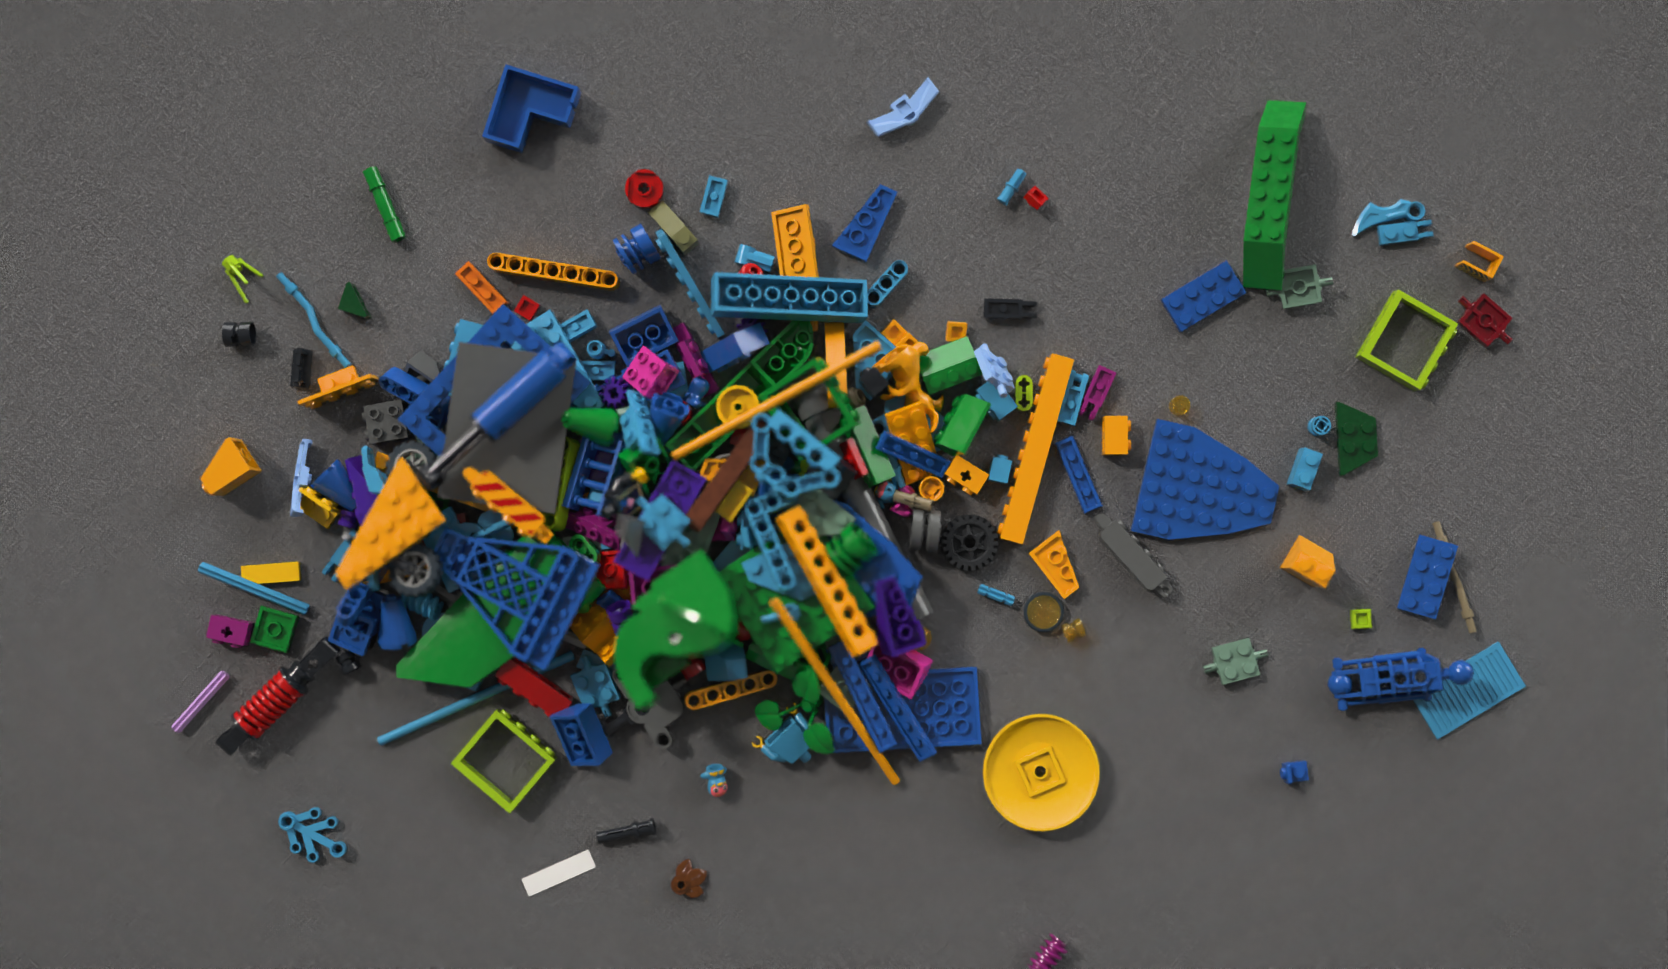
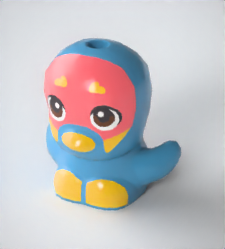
M888 481L882 482L874 489V494L882 509L885 508L883 504L893 503L896 491L895 485Z
M718 763L708 765L706 772L700 776L702 779H708V792L713 797H721L728 790L726 779L723 776L727 768Z

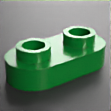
M577 534L570 539V549L590 560L594 556L593 561L598 564L600 563V552L586 536Z

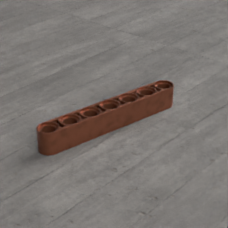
M759 421L756 426L759 429H765L767 423ZM752 425L686 514V517L691 520L687 526L696 533L703 529L750 464L751 458L754 455V432Z

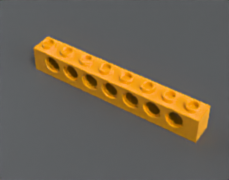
M797 506L780 515L775 520L776 524L852 658L878 644L875 633L866 624V617L862 612H859L855 598L846 589L847 584L845 580L838 575L836 564L829 559L825 545L820 543L817 538L818 533L816 529L808 522V515L805 510ZM795 525L801 527L802 533L796 532ZM805 542H808L811 545V550H807L805 548ZM814 559L821 562V568L815 566ZM824 576L830 578L831 585H827L824 582ZM834 594L840 596V602L835 601ZM844 611L849 612L850 620L844 617ZM854 628L860 631V637L854 635Z

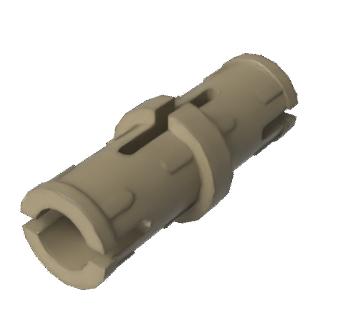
M899 490L895 491L893 502L909 505V508L912 509L916 507L927 510L928 512L932 510L934 504L932 499L919 497L916 493L909 494Z

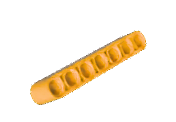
M492 253L487 259L488 266L497 273L609 291L616 290L620 285L618 276L608 270L502 253ZM500 258L502 260L501 265L494 267V260ZM519 261L520 268L512 270V264ZM538 264L539 271L531 273V267ZM552 268H558L557 275H549V272ZM570 271H577L576 278H568ZM589 274H596V279L593 282H587ZM612 276L615 278V282L612 285H606L608 277Z

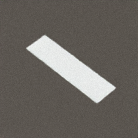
M588 849L521 880L530 897L596 866Z

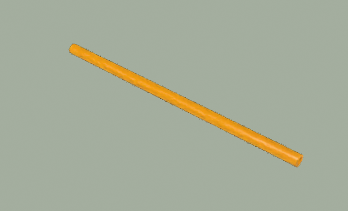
M876 341L672 451L673 459L676 461L751 421L756 415L764 414L881 351V345Z
M778 598L773 599L770 605L891 784H898L900 778L884 754L879 752L873 738Z

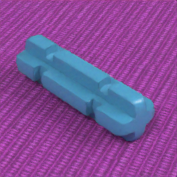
M980 584L977 593L980 595H987L988 598L999 602L1003 601L1004 604L1012 606L1015 597L1010 594L1006 595L1002 591L988 588V586Z

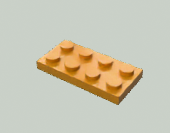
M804 204L771 212L780 276L819 277L809 205Z
M921 401L884 414L891 434L937 454ZM897 459L902 467L901 473L906 485L933 476L929 472Z

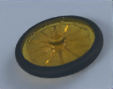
M1035 593L1024 605V619L1028 626L1035 631H1053L1061 624L1064 617L1062 602L1052 593Z

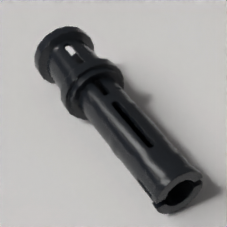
M650 818L648 821L639 823L634 821L629 826L598 831L596 836L598 844L633 836L638 839L643 835H656L657 831L654 818Z

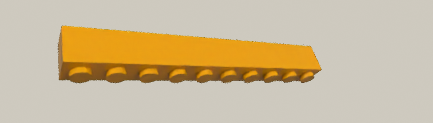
M1053 353L1050 357L1045 358L1043 368L1046 371L1044 376H1040L1038 386L1041 389L1039 394H1035L1033 405H1036L1034 413L1031 412L1029 415L1028 423H1030L1029 431L1026 430L1024 433V449H1020L1017 460H1020L1018 468L1015 467L1012 478L1015 479V482L1008 490L1007 497H1010L1008 505L1005 504L1002 515L1005 518L1003 523H999L997 534H1000L999 539L1020 545L1024 542L1074 359Z

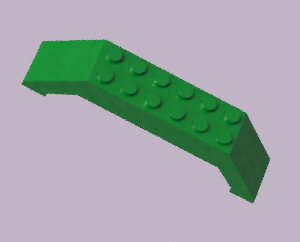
M1268 100L1258 126L1243 240V288L1282 291L1285 273L1284 261L1299 138L1303 122L1305 121L1306 102Z

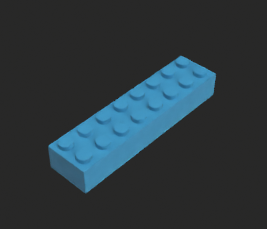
M715 272L711 278V317L863 323L868 317L867 280Z

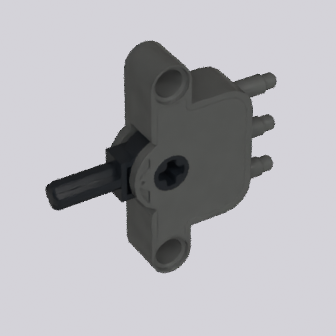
M616 668L613 672V679L625 698L629 700L627 708L622 710L623 714L603 726L604 733L610 736L629 723L631 725L634 723L645 724L644 727L655 745L660 749L668 748L673 743L674 737L667 725L683 714L685 707H687L684 699L682 700L676 690L687 683V680L684 677L674 683L668 680L653 690L658 700L654 702L655 706L645 712V710L640 711L635 706L621 679L618 677ZM696 695L690 696L688 703H693L698 697ZM660 735H667L669 743L666 745L662 744L659 741Z

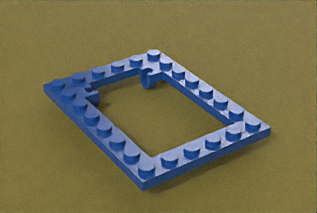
M504 304L499 307L468 342L510 349L516 341L527 352L540 353L544 351L549 354L552 348ZM457 355L398 418L404 426L439 457L444 452L446 435L429 421L427 417L452 391ZM576 369L571 404L591 383Z

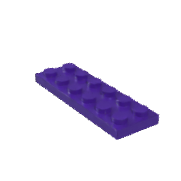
M672 460L648 503L654 502L663 494L686 516L707 479ZM643 532L638 559L624 542L613 562L648 581L666 549L663 550Z

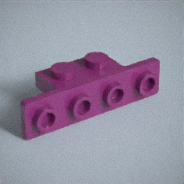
M686 323L677 325L673 330L679 341L674 344L692 378L702 377L710 384L709 391L703 397L705 398L718 391L719 387L712 373H709L708 365L702 358L699 347L695 343Z
M585 506L575 513L568 512L565 528L615 550L620 549L621 538L615 534V530L611 529L616 525L617 518L611 516L609 520L596 515L598 510Z

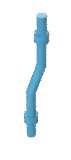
M280 272L276 276L277 279L285 286V291L290 296L292 295L306 310L314 334L328 348L329 354L333 358L336 357L343 367L347 368L351 363L341 353L340 347L334 345L321 330L311 304L298 291L299 288L294 282L291 283Z

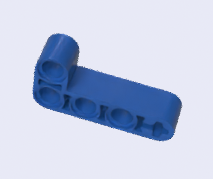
M397 367L390 368L379 378V384L385 391L409 404H412L429 385ZM448 395L427 417L438 429H441L448 423L451 397Z

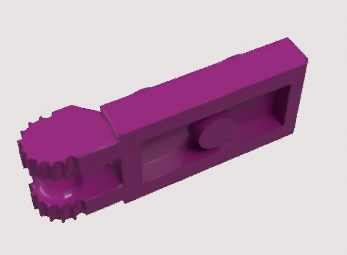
M1098 365L1085 393L1078 415L1082 416L1086 411L1087 404L1090 403L1095 405L1089 414V420L1093 421L1098 409L1101 408L1116 372Z

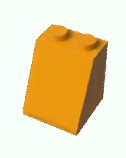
M228 437L200 479L203 483L202 488L207 494L225 496L262 471L242 439Z
M1301 535L1297 537L1280 567L1308 585L1318 588H1326L1335 572L1333 554Z

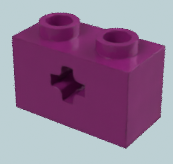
M218 614L211 615L206 638L212 639V642L216 644L228 642L231 643V647L242 648L243 646L250 645L255 622ZM228 629L233 632L232 635L227 632Z

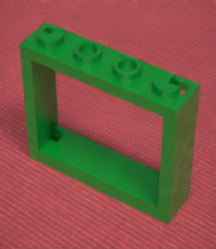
M821 357L814 358L759 395L762 402L773 398V393L814 367L817 373L829 367L828 363H825ZM835 376L823 382L849 423L820 441L824 446L861 424L858 411L849 404L850 399L839 388L840 383ZM780 405L768 411L771 416H773L778 409L785 414ZM788 430L781 431L785 438L791 435ZM797 442L795 444V447L798 450H804L806 448L803 442ZM796 455L799 462L806 459L804 456Z

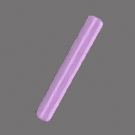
M220 671L174 722L171 728L177 733L182 732L230 678V675L225 671Z

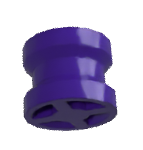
M341 509L342 516L337 524L357 529L355 512Z

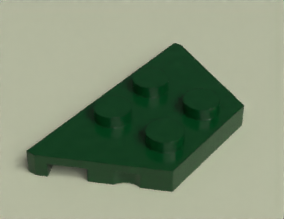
M1335 402L1339 476H1342L1378 456L1376 418L1341 402Z

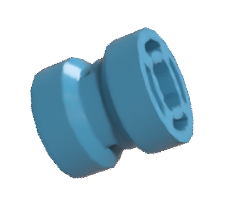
M1318 416L1308 422L1307 429L1311 435H1324L1330 431L1331 422L1325 416Z

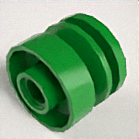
M851 522L841 530L842 538L834 536L833 540L828 541L825 547L832 560L841 570L849 575H854L857 569L862 568V561L869 562L878 554V550L868 534L858 525Z

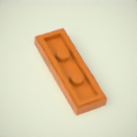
M469 261L455 273L492 314L502 304L505 306L508 304L504 297Z

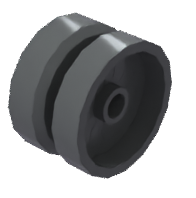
M919 508L913 509L909 550L919 551L922 548L923 539H925L926 551L937 552L941 535L940 510L928 512L927 521H925V511Z

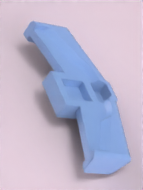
M927 77L910 99L904 94L890 105V108L893 110L892 112L869 120L867 124L878 137L906 125L911 126L919 120V116L936 97L939 90L930 78Z
M302 439L299 445L293 480L291 517H302L303 510L300 509L301 492L298 490L300 487L306 488L307 485L311 484L312 474H309L310 467L305 466L307 449L312 445V440Z

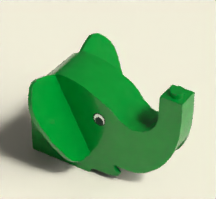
M699 550L652 582L651 591L639 598L632 606L633 609L640 610L641 613L625 621L618 631L614 647L616 668L627 693L639 710L647 711L655 706L654 702L658 700L646 677L647 668L653 661L658 658L668 657L680 660L703 658L715 655L727 649L733 643L741 648L744 646L743 643L736 640L739 631V619L735 596L710 557L702 550Z

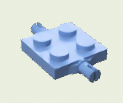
M982 344L974 353L985 381L995 386L1000 398H1005L1008 396L1007 392L1010 393L1015 389L1012 382L1013 378L1006 368L1007 363L1002 357H997L990 352L988 344Z

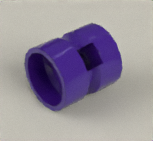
M628 600L614 602L606 610L616 636L624 622L634 616V611Z

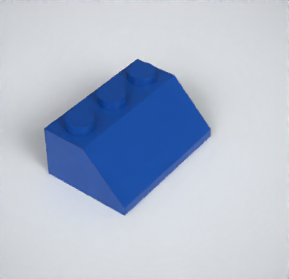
M661 304L609 330L627 367L631 364L642 346L656 353L679 341Z
M592 703L575 704L549 716L571 766H599L613 753Z

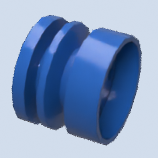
M641 223L630 229L632 239L629 240L624 234L621 235L625 242L621 245L617 238L613 239L616 253L624 266L633 275L638 273L634 264L638 263L641 270L644 269L642 259L645 258L650 265L661 259Z

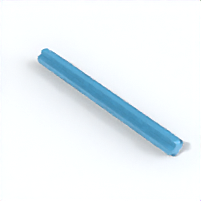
M202 562L198 567V572L303 615H306L310 605L205 562Z

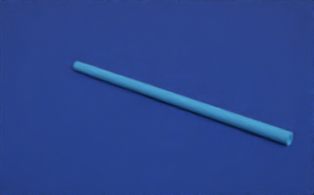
M571 650L553 658L547 670L537 666L532 669L543 674L574 660L575 656ZM497 683L377 737L380 746L385 745L511 687Z

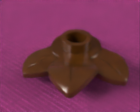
M690 859L682 861L676 867V876L671 881L672 891L678 895L686 894L690 898L701 896L704 892L699 885L704 882L707 871L699 868L692 869ZM679 881L684 883V887L681 889L677 886Z

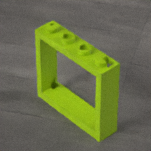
M1395 290L1390 295L1355 358L1414 392L1419 391L1427 386L1429 382L1427 378L1430 373L1436 370L1439 357H1442L1447 351L1448 347L1446 345L1449 339L1452 340L1456 335L1458 323L1401 290ZM1400 301L1447 327L1417 381L1370 354Z
M499 708L494 711L451 764L510 814L556 761L557 757L552 748L549 746L544 747L540 743L541 739L533 733L530 735L526 731L525 725L519 721L516 723L511 719L512 715L509 712ZM496 719L501 721L547 760L513 801L464 760V757Z

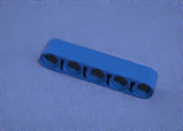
M383 565L379 568V582H381L388 571V565ZM367 577L350 588L339 603L336 610L338 622L342 626L354 624L374 593L369 584H362L368 581ZM354 597H360L359 600H352ZM347 612H348V613H351V614L348 615V616H343V615H342L343 613H347Z

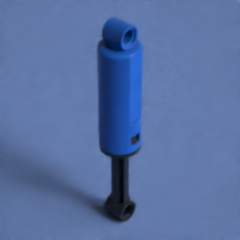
M563 342L554 345L550 349L549 354L544 351L537 354L469 416L475 425L433 464L426 463L421 466L416 473L417 477L428 490L438 488L444 481V474L485 437L489 438L492 442L498 440L566 377L563 370L568 369L574 364L576 356Z

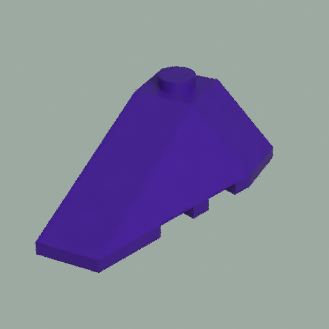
M358 455L347 458L345 464L349 481L353 486L352 499H355L357 506L355 515L360 526H362L378 495L369 492L362 469V456Z
M891 576L876 581L877 631L881 653L895 657L925 646L926 640L923 626L916 619L914 611L904 598L905 595L895 577Z

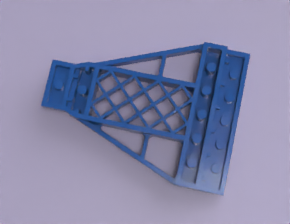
M445 527L434 549V552L439 555V560L443 564L441 569L445 571L450 579L456 582L509 649V653L524 661H529L543 670L549 668L601 566L568 547L468 537L449 527ZM495 544L530 547L524 561L521 562L497 549ZM537 548L560 550L548 576L529 565ZM486 552L489 562L481 565L478 556ZM491 553L501 557V559L493 561ZM503 561L506 572L497 574L495 563ZM508 562L517 566L518 568L510 570ZM490 565L493 576L484 578L482 568ZM477 570L480 580L472 582L470 572ZM519 570L522 581L514 583L511 573ZM524 571L528 572L529 574L535 577L526 579ZM507 575L509 585L501 587L498 577ZM494 579L496 589L488 592L486 581ZM536 579L539 590L530 593L527 582ZM481 583L483 589L476 586L475 584ZM523 584L526 594L518 597L515 586ZM510 588L513 598L505 601L502 590ZM472 591L499 606L494 620L473 595ZM498 592L499 598L492 595V593ZM539 593L533 603L531 595ZM527 597L530 608L521 610L519 599ZM514 601L515 607L508 603ZM505 610L525 620L513 644L498 626Z

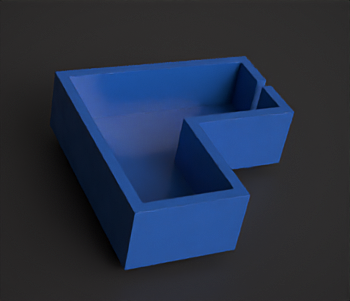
M505 64L482 137L488 143L523 153L534 117L570 128L575 115L573 108L577 109L582 92L577 86Z

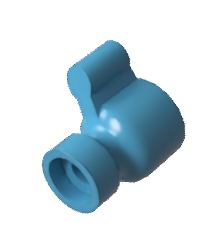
M592 340L587 345V353L594 360H602L606 355L611 358L616 357V352L613 349L607 350L606 345L599 340Z

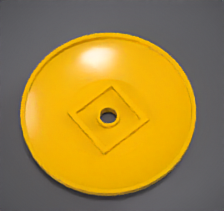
M1031 714L1010 722L991 741L983 763L984 786L993 806L1011 823L1033 831L1059 829L1078 819L1093 801L1099 783V762L1092 743L1076 725L1055 715ZM1038 766L1045 768V774L1041 777L1035 775V769Z

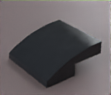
M818 455L814 462L821 461V456ZM840 459V462L835 467L840 476L837 487L833 490H821L833 500H837L858 473L846 459ZM809 467L804 476L821 473L822 471L819 468ZM826 475L824 480L827 483H833L835 478L832 475Z

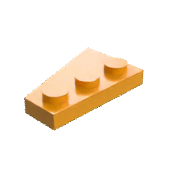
M1059 530L1028 553L1063 599L1079 588Z

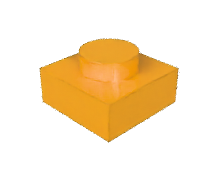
M947 321L945 340L952 342L965 337L967 323Z

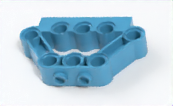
M779 409L772 418L766 414H758L753 418L754 455L751 458L750 466L751 470L756 474L755 478L760 483L765 484L766 482L772 487L770 490L778 497L782 495L789 500L796 499L802 494L822 489L833 490L837 487L840 476L835 467L840 462V457ZM759 421H764L767 423V427L759 429L756 424ZM770 430L776 434L777 440L780 443L790 445L795 455L804 456L810 467L819 468L822 472L794 479L787 478L781 467L772 466L768 459V433ZM788 430L791 435L788 438H783L780 436V432ZM797 442H803L805 443L806 448L804 450H798L796 449L795 444ZM813 454H818L821 456V461L813 462L810 457ZM763 460L766 465L763 468H757L755 462ZM773 472H778L781 474V478L774 481L770 478V475ZM826 475H832L834 476L835 481L833 483H827L825 482L824 477ZM793 484L797 490L794 493H789L785 489L786 486Z

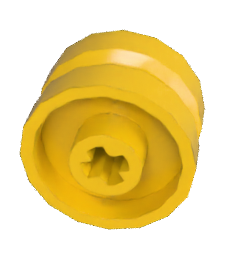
M735 385L729 387L720 394L717 400L719 418L723 423H726L758 406L759 401L754 392L745 386ZM735 404H741L742 408L740 411L734 409ZM752 420L736 429L749 427L752 424Z

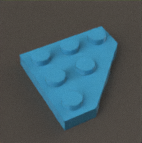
M865 320L853 333L854 353L876 341L882 347L881 351L855 364L856 388L861 389L866 398L871 401L872 397L859 383V375L868 366L871 369L875 363L896 347ZM884 371L881 373L887 382L892 377L890 372L886 373Z
M788 543L781 545V548L795 577V584L789 592L778 590L763 554L741 563L749 581L800 601L816 595ZM780 560L772 562L775 568L783 567V563ZM788 578L780 580L783 586L791 585V581Z

